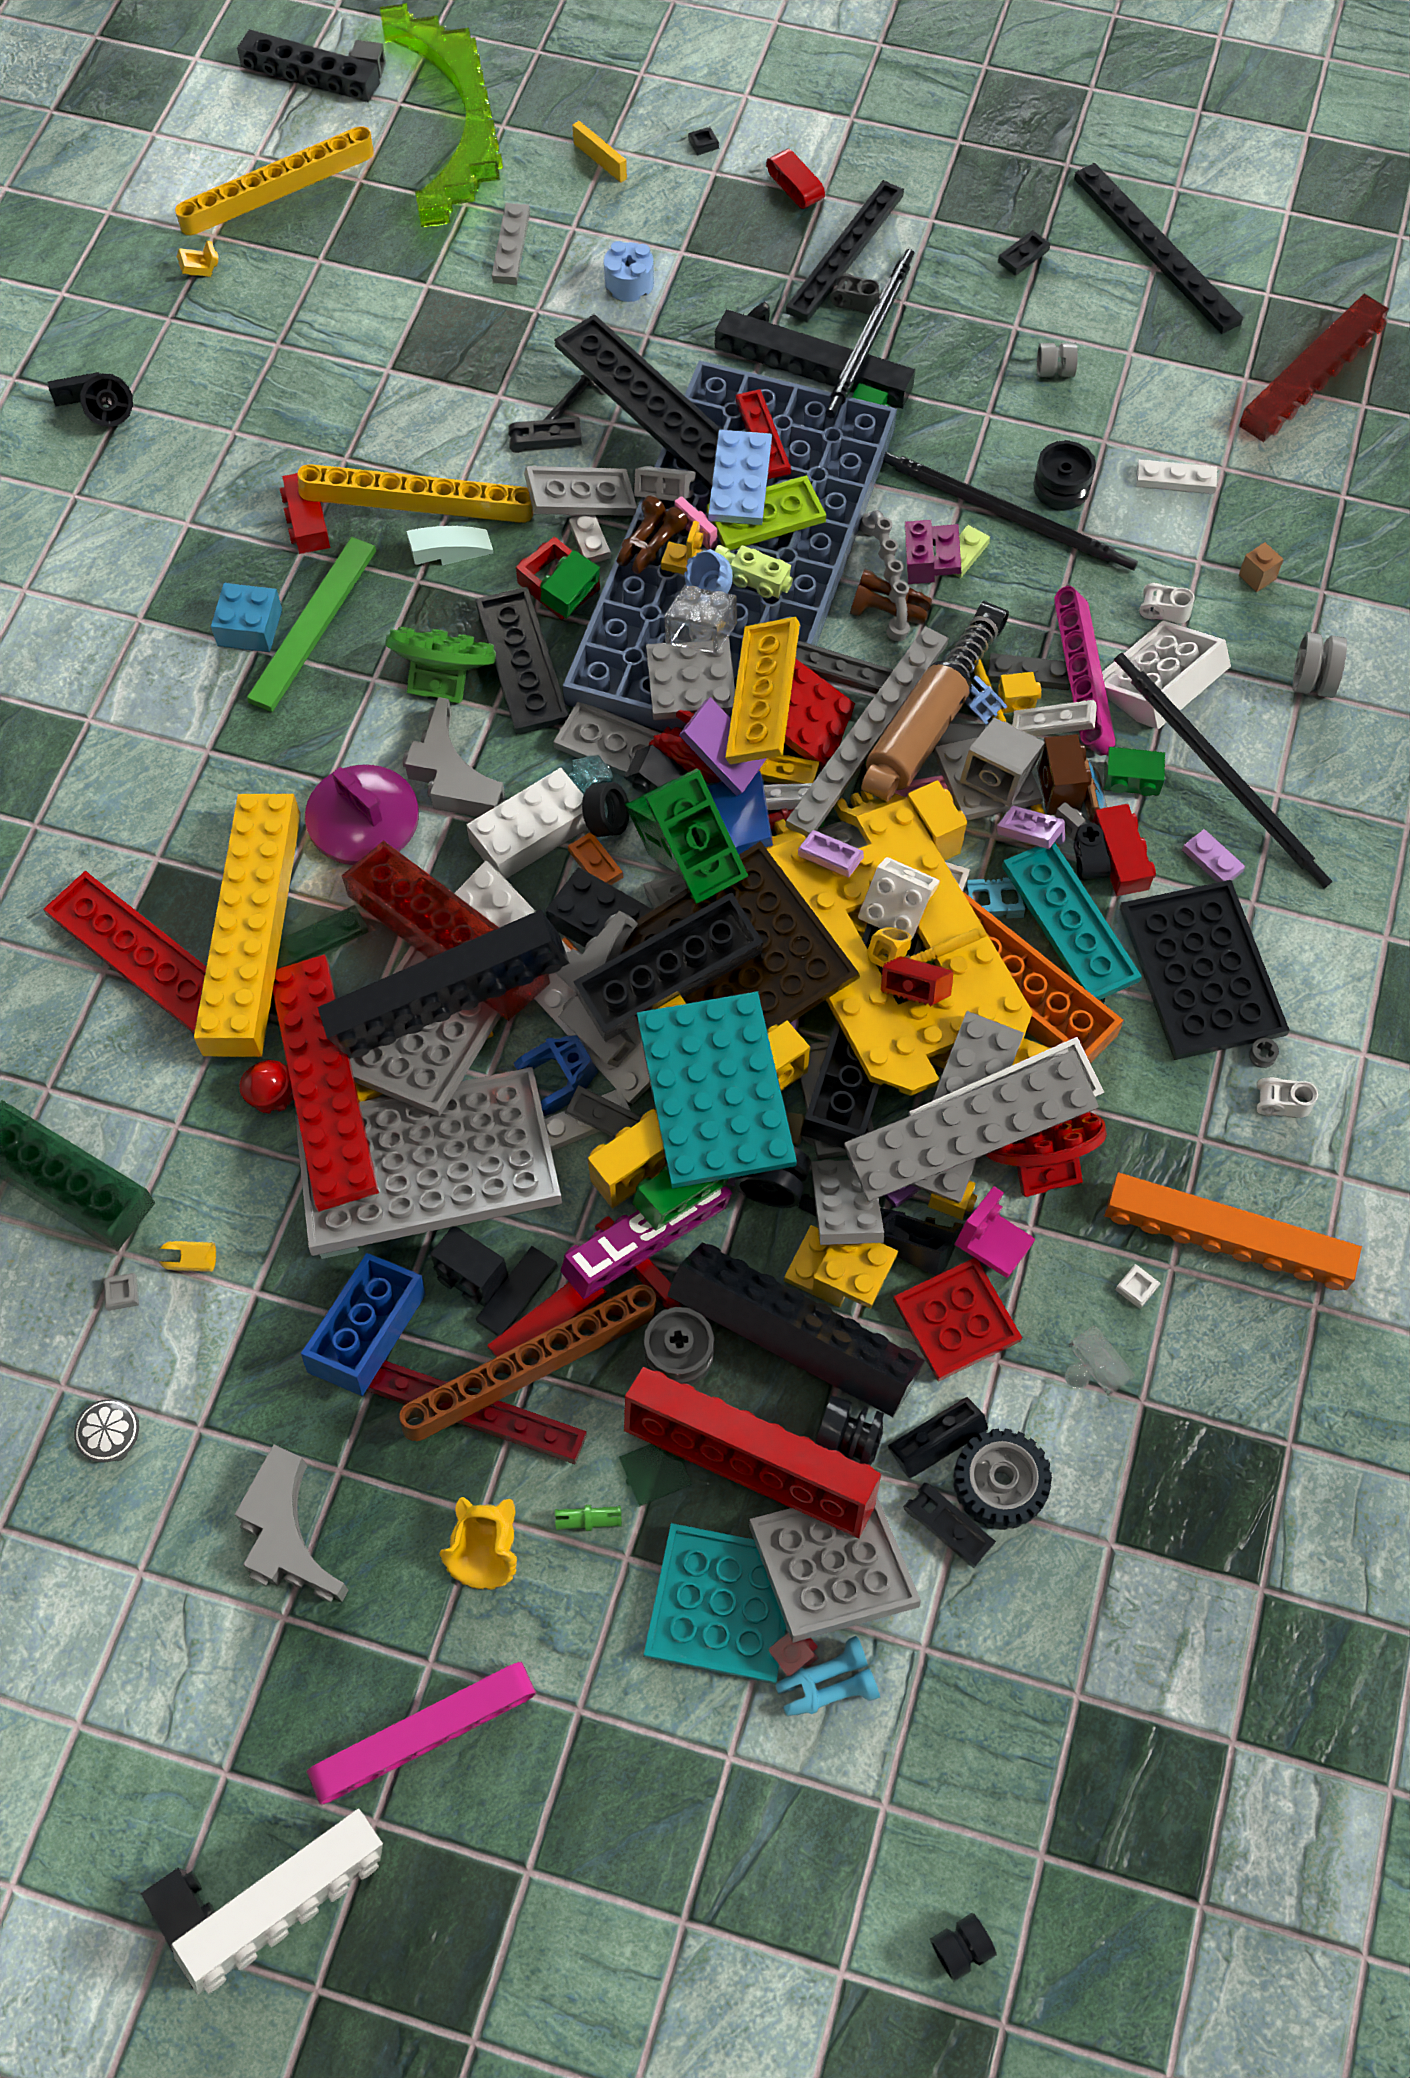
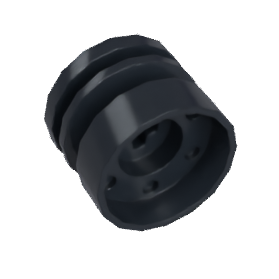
M831 1395L815 1444L828 1450H836L848 1459L860 1461V1464L864 1463L871 1466L874 1463L883 1435L884 1413L876 1411L873 1423H867L865 1419L869 1408L864 1406L857 1419L852 1418V1402Z

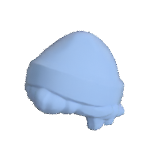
M711 549L702 550L687 560V571L684 573L685 582L696 600L702 605L721 601L728 594L732 585V568L728 560Z

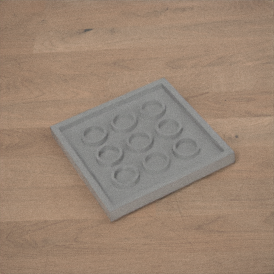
M878 1497L875 1508L859 1539L793 1508L749 1520V1528L792 1643L920 1607V1597Z

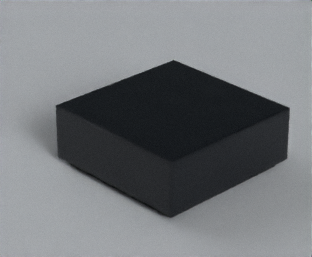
M711 127L688 133V140L697 156L719 149V141Z

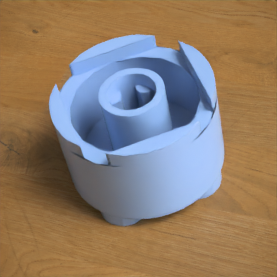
M616 241L611 244V248L604 256L605 288L612 293L614 298L620 301L633 302L640 300L641 295L651 293L654 287V263L648 245L633 242L624 243L622 241Z

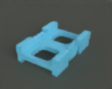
M1009 877L1003 878L1002 881L1000 879H997V881L995 879L992 881L987 880L986 882L985 879L967 880L966 891H968V896L972 899L973 892H988L990 904L982 907L993 916L1002 917L1006 915V919L1024 917L1025 906L1018 891L1019 902L1017 904H1004L1002 902V890H1016Z

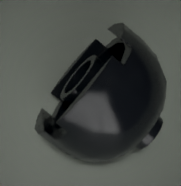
M101 373L91 377L84 384L80 393L81 407L84 414L93 423L101 427H115L122 424L129 418L133 409V395L129 387L121 378L113 374Z

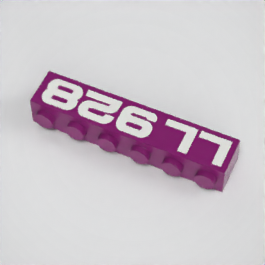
M727 1186L723 1187L657 1231L638 1210L629 1216L627 1214L622 1215L609 1229L605 1231L602 1229L598 1230L589 1238L588 1242L581 1246L574 1245L568 1249L563 1256L564 1260L560 1272L580 1296L585 1299L725 1210L732 1192Z

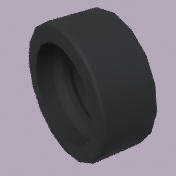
M616 782L592 784L586 789L582 801L583 819L586 827L594 836L621 835L626 830L630 815L625 804L629 803L621 785ZM605 802H606L607 811H608V816H607V817H606V814H605V807H604Z

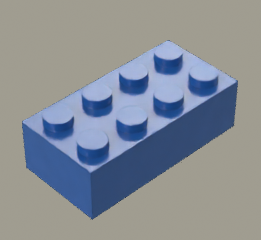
M366 1253L301 1352L307 1373L363 1396L426 1295L422 1275Z

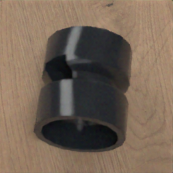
M973 1912L956 1922V1930L954 1932L946 1928L930 1938L931 1945L940 1963L953 1982L971 1972V1963L974 1962L980 1966L997 1956L988 1933Z

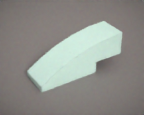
M436 526L407 531L408 542L415 565L440 559L443 566L493 554V548L486 529L465 526Z

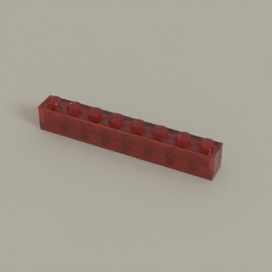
M1364 293L1244 408L1239 427L1262 442H1265L1271 435L1275 436L1286 420L1290 421L1294 418L1299 407L1302 405L1306 406L1312 399L1313 394L1316 391L1320 392L1326 386L1331 376L1336 377L1346 362L1350 363L1355 358L1361 347H1367L1375 333L1380 334L1387 324L1385 318L1389 308Z

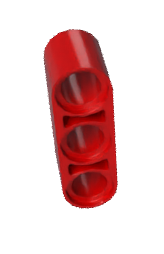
M787 148L766 159V167L770 176L801 209L825 198V190L821 181L791 149Z

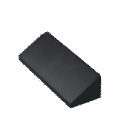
M965 1397L887 1446L903 1472L911 1479L966 1445L973 1437L976 1438L979 1433L987 1432L988 1425L984 1413L968 1397Z

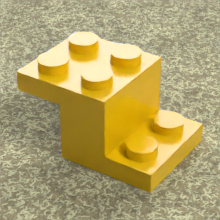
M810 1225L784 1276V1282L839 1308L846 1297L871 1309L897 1257L898 1251L882 1243L820 1245L818 1228Z

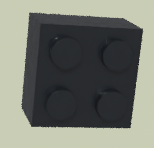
M457 1226L451 1227L430 1253L434 1264L433 1268L438 1275L437 1280L449 1289L455 1287L463 1292L462 1297L474 1306H477L479 1303L485 1307L508 1277L504 1258Z

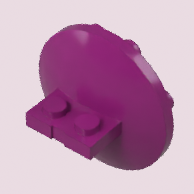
M368 764L353 765L345 768L340 766L315 787L305 809L306 828L316 848L336 862L356 866L384 862L400 852L413 837L419 820L418 802L409 783L402 776L388 768Z

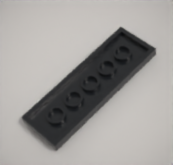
M528 587L476 598V606L487 642L494 645L493 649L496 652L494 665L516 735L565 723L569 714Z

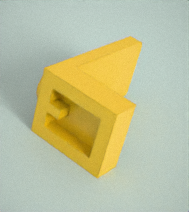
M693 522L687 538V546L668 542L661 561L662 570L684 575L687 571V560L702 551L700 548L703 541V533H700V522Z

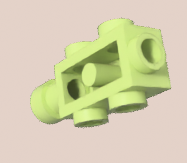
M718 545L715 549V552L724 556L730 563L733 576L732 581L736 586L740 588L749 586L757 589L758 594L764 598H770L771 596L779 598L782 592L788 593L793 582V578L790 577L791 565L783 560L772 558L756 549H750L741 545L737 554L731 553L730 549Z

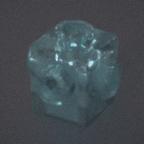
M599 755L573 760L572 772H570L569 778L584 795L586 789L592 784L612 782L613 773Z

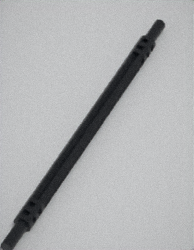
M912 249L905 251L902 259L896 263L830 396L831 401L825 411V415L828 418L835 417L840 405L845 403L909 273L910 263L915 254Z
M885 452L883 462L896 467L898 472L1107 563L1112 561L1133 571L1138 565L1137 560L1115 551V548L907 457H898Z
M1121 652L1114 661L1132 679L1130 683L1302 870L1305 868L1323 889L1331 884L1333 881L1314 861L1316 858L1147 674L1144 671L1140 672Z

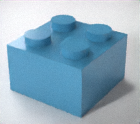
M223 583L211 624L217 646L270 652L282 611L277 589Z

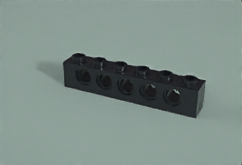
M249 29L237 47L242 68L361 101L369 102L380 85L377 64Z

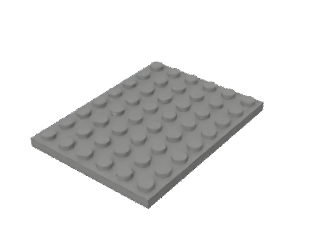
M533 1067L461 1081L440 1117L389 1096L359 1102L379 1193L318 1212L315 1206L298 1116L295 1115L308 1245L311 1256L563 1204Z

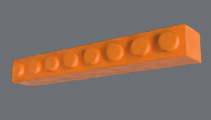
M1119 1172L1113 1182L1104 1214L1105 1217L1111 1218L1117 1224H1131L1141 1227L1143 1231L1150 1234L1161 1233L1170 1236L1179 1243L1190 1242L1197 1244L1208 1252H1223L1232 1255L1234 1259L1241 1262L1252 1261L1262 1264L1265 1269L1270 1271H1285L1293 1274L1299 1280H1314L1324 1283L1327 1288L1332 1290H1347L1354 1282L1362 1249L1360 1245Z

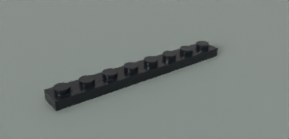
M882 180L786 305L787 314L808 323L836 286L838 277L846 273L903 198V188Z

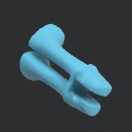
M858 1636L848 1639L845 1643L844 1652L836 1658L810 1668H800L792 1676H787L775 1684L778 1694L803 1687L806 1697L797 1699L783 1707L787 1716L804 1713L812 1715L817 1713L818 1708L852 1696H862L868 1701L880 1698L875 1679L869 1668L839 1683L819 1690L816 1689L815 1684L868 1666Z

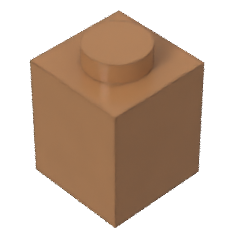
M1264 542L1245 555L1239 576L1258 592L1277 579L1284 559Z

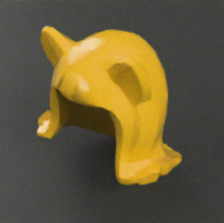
M464 1497L459 1498L455 1507L458 1522L450 1536V1548L441 1549L439 1553L442 1563L447 1567L446 1570L450 1573V1576L471 1588L494 1590L497 1587L505 1586L506 1583L511 1582L517 1566V1557L511 1552L514 1541L513 1521L516 1513L513 1500L506 1499L498 1506L489 1504L472 1505L468 1499Z

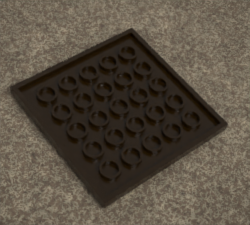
M760 841L739 854L748 877L697 904L693 902L686 888L636 921L638 925L628 937L622 953L732 892L763 941L762 953L689 994L683 1000L686 1004L758 992L766 1029L768 1030L773 1025H781L787 1020L789 1023L793 1022L859 979L860 975Z

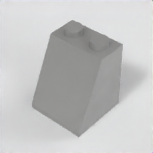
M994 717L970 747L960 782L1010 807L1039 760L1045 742L1032 734H1027L1013 727L1008 722H1003Z

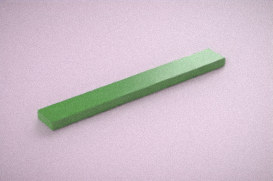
M354 537L350 538L247 696L248 703L270 712L274 711L376 552L375 545Z

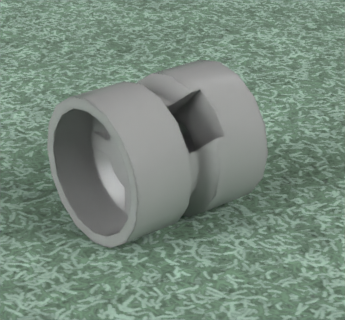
M1039 343L1037 352L1038 377H1053L1055 373H1058L1060 377H1075L1078 361L1076 343H1061L1059 347H1056L1055 343Z

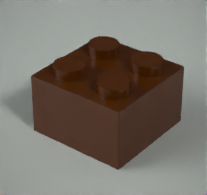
M1078 734L1044 737L1043 742L1045 744L1038 761L1037 772L1047 815H1056L1057 809L1063 803H1067L1071 808H1075L1080 812L1083 801L1087 800V787L1091 786L1092 783L1091 771L1085 767V746L1080 745Z

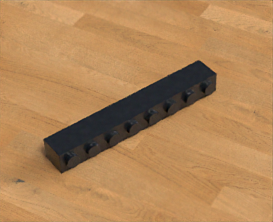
M726 309L715 329V349L833 387L836 386L854 350ZM868 354L850 392L854 393L860 383L888 393L887 404L903 409L914 386L915 369Z

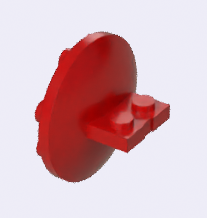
M1088 1112L985 1155L995 1162L1017 1166L1021 1194L1024 1197L1048 1192L1050 1189L1083 1183L1079 1157L1098 1148L1105 1141L1107 1136L1106 1125L1101 1117Z

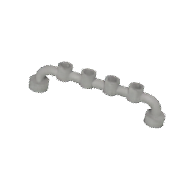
M875 510L863 515L860 529L864 534L874 536L880 542L881 547L878 555L885 562L884 578L890 582L891 592L889 598L895 603L897 612L896 618L890 620L886 633L894 641H903L910 630V625L907 622V604L905 600L909 586L906 582L900 581V575L904 566L901 561L896 560L894 557L898 543L894 539L889 538L893 526L892 521L884 517L879 510Z

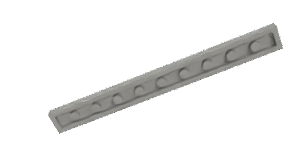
M926 626L922 629L786 820L785 827L804 835L806 838L812 830L817 831L865 763L869 753L929 665L936 662L946 648L949 640L948 637Z

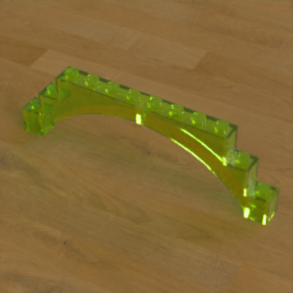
M407 3L379 7L385 43L393 42L406 47L434 64L454 85L466 111L463 134L454 155L433 181L422 190L415 191L421 227L450 223L449 213L453 212L452 205L475 202L474 191L478 190V183L500 180L499 169H503L501 153L496 154V152H499L497 136H492L496 135L494 120H489V118H492L490 103H485L488 101L486 86H481L485 85L483 70H478L481 69L479 53L474 54L478 52L476 38H471L469 27L445 31L444 25L439 24L438 15L414 19L413 13L408 12Z

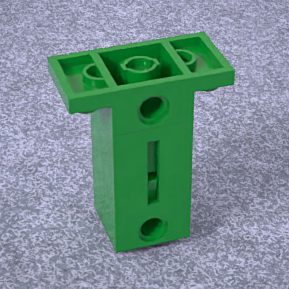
M699 769L673 779L625 804L648 855L682 876L690 896L696 904L748 877Z

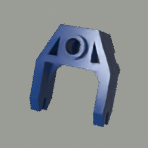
M577 1035L563 1036L560 1039L547 1038L545 1043L520 1056L513 1063L517 1070L529 1067L535 1069L551 1059L557 1060L568 1078L565 1087L541 1101L543 1116L553 1114L569 1105L577 1086L579 1085L586 1089L598 1073L596 1066Z

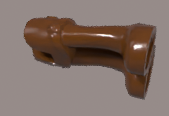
M647 496L643 500L641 509L644 519L635 533L623 541L622 548L617 557V563L625 567L637 553L638 555L632 565V571L636 574H640L656 559L659 549L673 535L682 532L689 523L687 516L678 508H669L666 513L664 504L654 496ZM660 523H662L658 532L647 544L645 540L654 531V529Z
M864 569L850 614L860 616L866 608L870 607L885 611L896 617L895 603L877 594L881 593L889 596L891 592L890 582L878 577L874 572ZM909 588L905 598L907 622L924 624L927 619L926 611L930 609L932 599L921 592Z

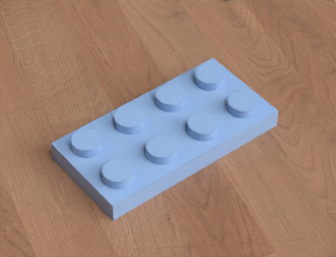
M719 430L708 521L762 525L772 434Z

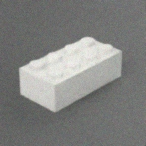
M559 768L466 824L469 841L482 859L490 862L507 879L588 829L582 812L584 795L563 769Z

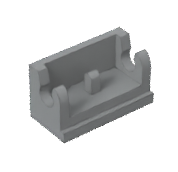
M650 466L635 469L634 496L645 498L647 496H654L657 499L675 501L682 496L686 500L693 495V491L689 490L690 482L695 480L696 472Z

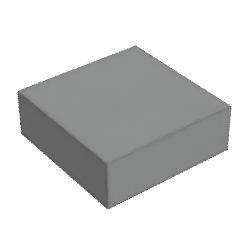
M135 1273L103 1278L105 1308L108 1311L139 1306L138 1283Z

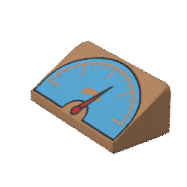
M1086 759L1085 767L1091 771L1092 783L1091 786L1087 787V800L1084 803L1088 821L1092 822L1095 810L1107 808L1099 772Z

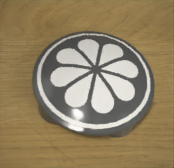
M105 1399L95 1402L82 1412L76 1422L74 1430L76 1446L85 1457L92 1461H121L126 1458L138 1438L139 1418L134 1410L122 1401Z

